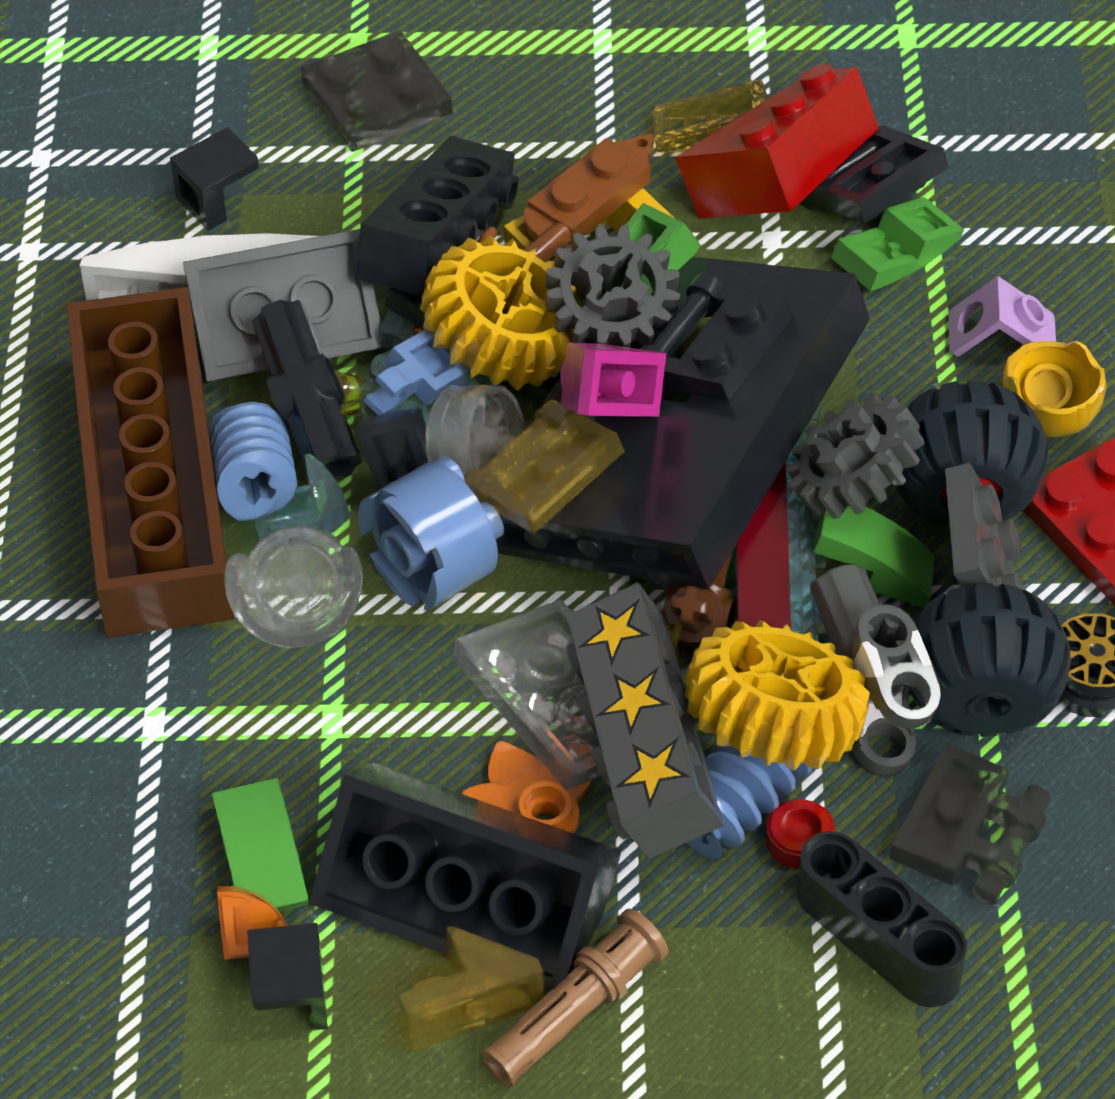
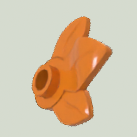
M573 738L565 740L556 746L544 761L514 745L499 741L493 749L488 765L489 783L472 786L464 790L462 794L574 834L579 825L578 801L591 786L592 770L585 751ZM541 814H551L556 818L540 820L536 817Z

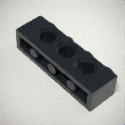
M449 136L361 223L356 279L422 297L427 286L425 281L433 266L438 265L442 255L447 253L451 246L459 247L463 245L468 238L477 240L487 228L493 227L496 218L504 209L509 210L513 206L519 187V178L517 175H513L515 152Z

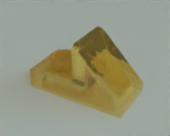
M447 927L448 958L455 975L447 978L444 976L427 978L415 985L412 990L399 994L402 1027L412 1052L529 1011L544 997L543 969L538 958L464 930Z

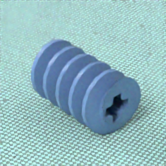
M247 402L225 407L213 415L209 434L218 499L226 513L238 521L256 520L282 509L293 498L297 487V479L287 426L279 412L268 404Z
M718 746L717 752L711 753L705 760L724 826L693 839L686 844L702 856L714 861L722 857V847L720 844L727 848L737 849L745 841L743 830L754 831L762 823L761 813L771 814L779 806L778 796H788L796 788L795 779H805L812 772V768L800 763L797 769L793 771L779 762H772L766 767L762 759L753 756H747L742 759L738 749L732 746Z

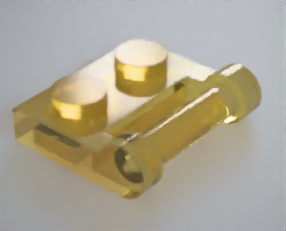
M548 400L540 407L534 415L536 420L480 470L472 468L464 475L465 483L480 503H489L500 515L533 534L625 452L617 433L581 414H576L562 407L560 403L554 400Z

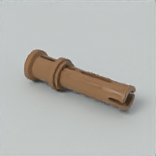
M627 908L617 917L618 926L594 948L585 946L575 955V960L573 961L574 970L561 983L546 994L506 1033L481 1052V1055L484 1057L482 1058L484 1064L501 1083L508 1087L514 1086L530 1067L547 1054L602 1002L610 1004L613 1001H619L627 994L626 984L650 962L658 964L668 956L669 949L666 941L645 916L634 909Z

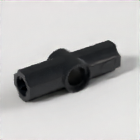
M280 299L261 308L260 314L252 322L255 334L263 350L262 353L272 375L267 377V384L272 399L285 425L289 429L291 428L306 473L313 483H334L351 476L353 470L362 463L353 432L342 409V406L346 404L343 389L326 354L321 352L306 308L301 301H284Z

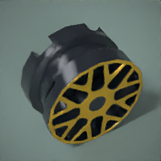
M1084 613L1070 618L1062 624L1070 646L1071 663L1066 687L1060 699L1070 706L1069 712L1083 717H1104L1106 711L1115 709V618L1105 614Z

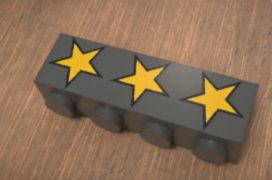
M636 583L567 615L574 641L566 646L567 655L575 673L585 684L587 693L579 696L580 706L588 724L598 734L600 745L593 748V757L601 776L608 785H611L614 799L607 801L606 807L617 834L623 840L631 837L650 859L723 827L724 823L694 718L687 713L689 701L684 696L685 686L663 614L641 585Z

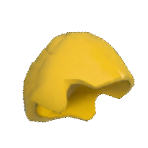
M1036 341L1024 344L1008 357L1002 376V386L1017 393L1030 406L1039 419L1045 436L1052 438L1079 433L1088 427L1100 412L1107 388L1104 368L1097 363L1087 346L1078 341H1071L1069 343Z

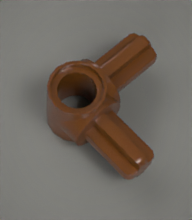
M731 554L709 590L695 586L670 585L662 614L665 617L672 643L699 648L702 639L711 637L716 627L732 628L736 596H733L732 591L724 588Z

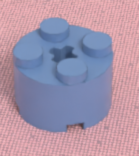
M447 456L435 462L425 463L364 498L358 508V523L361 535L363 536L372 531L379 548L369 554L375 568L389 588L403 602L412 607L422 601L425 603L423 610H431L491 574L496 568L498 561L496 539L504 534L502 520L492 505L487 502L480 503L472 490L465 483L459 466Z

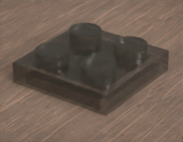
M401 30L301 67L302 84L351 152L452 114V97Z

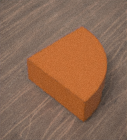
M217 887L224 960L249 957L247 930L288 926L278 909L261 895L239 887Z

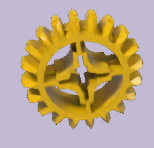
M489 235L481 243L468 238L459 247L451 246L448 252L442 255L438 265L433 266L425 281L427 286L422 295L420 309L425 313L423 328L435 333L433 348L449 349L451 354L450 365L462 362L470 368L471 379L481 373L489 377L494 388L502 381L507 380L518 391L528 382L540 387L549 377L556 378L566 360L568 342H573L574 329L570 328L566 331L557 332L554 328L557 312L546 311V292L549 291V289L545 288L546 273L548 268H555L554 261L544 262L536 257V247L528 252L518 249L513 238L505 245H500L494 237ZM572 291L576 302L581 307L583 299L576 296V292Z
M759 620L755 627L735 621L731 629L716 627L711 637L702 639L700 647L695 650L692 662L689 665L685 678L687 686L684 696L689 700L687 713L699 719L698 729L700 731L717 735L718 746H732L738 749L742 759L747 756L762 759L766 767L772 762L783 763L790 770L795 771L800 763L813 769H820L824 761L839 762L845 751L852 750L855 740L857 741L860 738L869 709L867 702L870 692L864 687L866 676L853 669V659L848 656L836 655L834 644H821L812 639L811 632L802 635L791 631L787 624L780 629L770 627L765 621Z

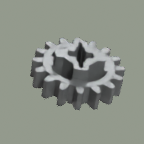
M602 224L596 225L594 240L588 241L585 236L577 232L572 238V252L567 249L558 248L555 252L554 260L556 268L547 269L545 288L549 289L546 292V311L557 312L554 325L556 331L562 332L573 328L572 343H585L587 340L596 342V344L630 348V343L637 340L641 346L651 345L654 339L653 330L657 332L663 330L672 318L670 314L677 312L680 294L676 292L680 279L679 270H667L670 260V252L667 249L654 254L650 251L653 236L647 233L637 242L629 239V226L622 225L617 237H608V233ZM642 274L650 282L654 297L649 294L650 286L641 281L640 276ZM571 285L576 287V296L585 300V305L582 308L573 296Z
M870 394L862 406H858L854 399L847 400L842 413L836 415L830 410L824 413L826 423L822 427H808L806 429L807 443L793 448L791 452L798 461L788 465L786 471L793 479L789 483L790 487L805 507L809 506L816 516H820L827 510L833 519H839L848 506H851L856 514H860L863 512L868 499L874 497L875 500L881 503L886 500L884 489L890 484L903 485L907 481L902 475L903 469L918 465L920 461L914 450L924 445V439L918 432L921 427L906 405L901 406L892 395L882 402L877 394Z

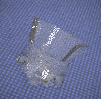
M292 524L264 536L256 544L248 557L241 553L232 555L226 565L225 590L234 615L255 637L280 647H307L330 638L351 618L361 595L362 568L355 550L350 546L343 548L333 534L303 524Z

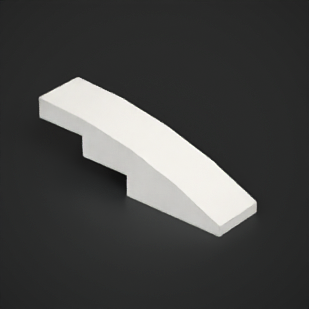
M270 233L198 236L143 243L83 256L80 269L86 301L187 287L183 268L184 261L318 236Z

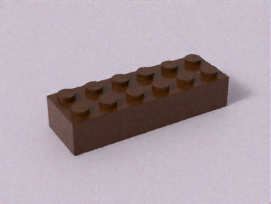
M188 287L66 303L96 589L106 638L234 620L235 615Z

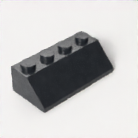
M372 762L344 774L309 904L550 992L574 970L573 961L575 960V955L582 948L589 945L604 914L622 850Z

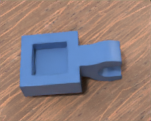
M423 330L392 348L384 363L388 369L379 374L375 380L381 387L366 396L364 402L377 415L394 412L413 393L428 406L465 384L470 377V368L462 362L450 365V350L433 348L435 333Z

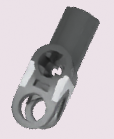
M855 564L843 565L829 570L814 580L810 586V593L830 642L835 645V654L848 656L853 659V669L866 676L864 687L870 692L867 702L869 709L860 738L857 741L855 740L853 744V755L860 765L870 772L880 775H893L903 771L910 763L916 748L914 728L926 724L933 717L941 697L939 683L928 652L911 617L900 608L879 604L864 568H860ZM909 685L917 688L922 693L926 703L924 707L918 710H909ZM873 735L889 736L899 744L902 754L894 758L879 756L869 746L868 738Z

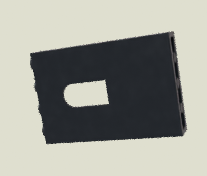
M692 256L678 269L680 274L678 290H676L680 294L678 309L687 299L686 290L694 278L700 273H707L717 278L726 286L786 297L793 317L729 402L692 394L687 403L661 400L659 417L587 416L576 414L561 406L563 387L560 376L478 500L480 503L487 502L492 505L502 520L504 534L496 539L498 554L684 586H695L709 590L870 320L855 274ZM707 313L704 318L712 317L714 314ZM653 330V331H654V339H653V341H654V340L656 339V337L660 334V332H657V331H655V330ZM587 340V341L585 342V343L596 344V342H593V341H591V340ZM637 340L630 343V348L640 349L642 347Z

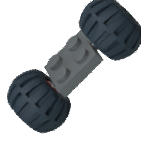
M967 380V384H958V381L944 383L940 386L939 390L931 388L920 394L907 406L921 427L918 432L924 439V445L914 450L920 459L918 465L904 468L902 471V475L907 481L903 485H895L901 498L919 517L942 527L950 525L954 576L961 586L949 590L947 594H940L930 601L920 611L914 621L928 652L940 688V701L931 721L946 730H953L955 733L973 736L974 734H980L981 737L997 736V733L1003 732L1011 734L1023 730L1025 726H1033L1053 710L1066 687L1071 663L1069 642L1059 619L1039 597L1024 589L1019 574L1014 572L1013 559L1021 558L1022 549L1015 524L1012 520L1006 521L1016 516L1019 511L1025 509L1040 488L1045 475L1048 446L1044 430L1035 412L1017 393L995 383L986 385L984 381ZM909 685L910 694L920 708L924 707L926 703L922 693L917 688Z

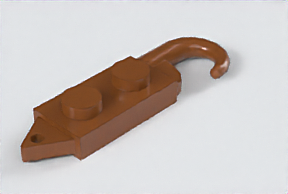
M646 134L613 142L606 137L528 200V206L524 211V224L530 237L535 241L523 251L528 252L536 247V257L547 262L555 255L558 248H564L568 243L572 245V238L575 233L579 232L586 236L596 225H599L651 182V164L649 163L654 147V135ZM494 227L487 228L480 236L479 243L483 242L489 235L495 238L497 230Z

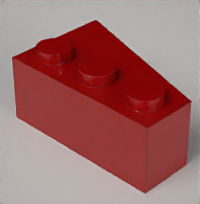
M822 64L804 71L800 74L799 80L682 152L675 159L699 219L789 212L874 134L879 127L858 68L833 69L830 64Z

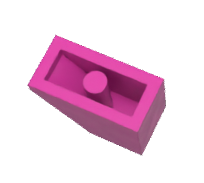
M568 342L566 360L561 369V384L563 387L561 406L576 414L587 416L659 417L666 353L606 344Z

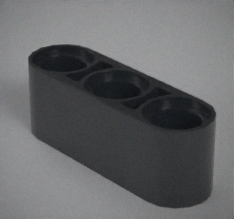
M833 831L821 832L810 837L801 850L797 885L798 901L805 912L910 1001L919 1006L930 1008L943 1006L952 1001L960 989L967 949L966 938L960 928L852 838L843 833ZM819 874H835L840 878L829 879L824 878ZM879 915L887 917L892 921L880 922L869 917ZM930 958L938 960L945 965L932 966L920 960Z

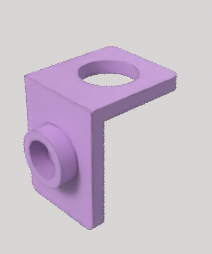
M999 276L954 306L949 312V351L957 357L999 329L1023 345L1036 341L1056 342L1055 317L1053 313L1043 307L1034 296L1024 294ZM983 306V315L979 323L973 330L964 334V326L970 314L978 307Z

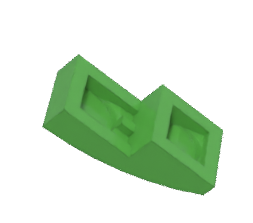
M922 197L885 209L877 228L839 238L831 259L848 273H854L856 280L871 292L894 283L933 261L961 239L964 229L928 199Z
M848 506L839 519H833L827 510L818 516L813 553L850 565L855 564L860 568L868 570L867 576L876 593L923 608L929 603L935 555L911 533L866 506L860 514H856L851 506Z
M278 778L211 793L233 887L244 888L261 895L273 904L279 912L308 905L309 899Z

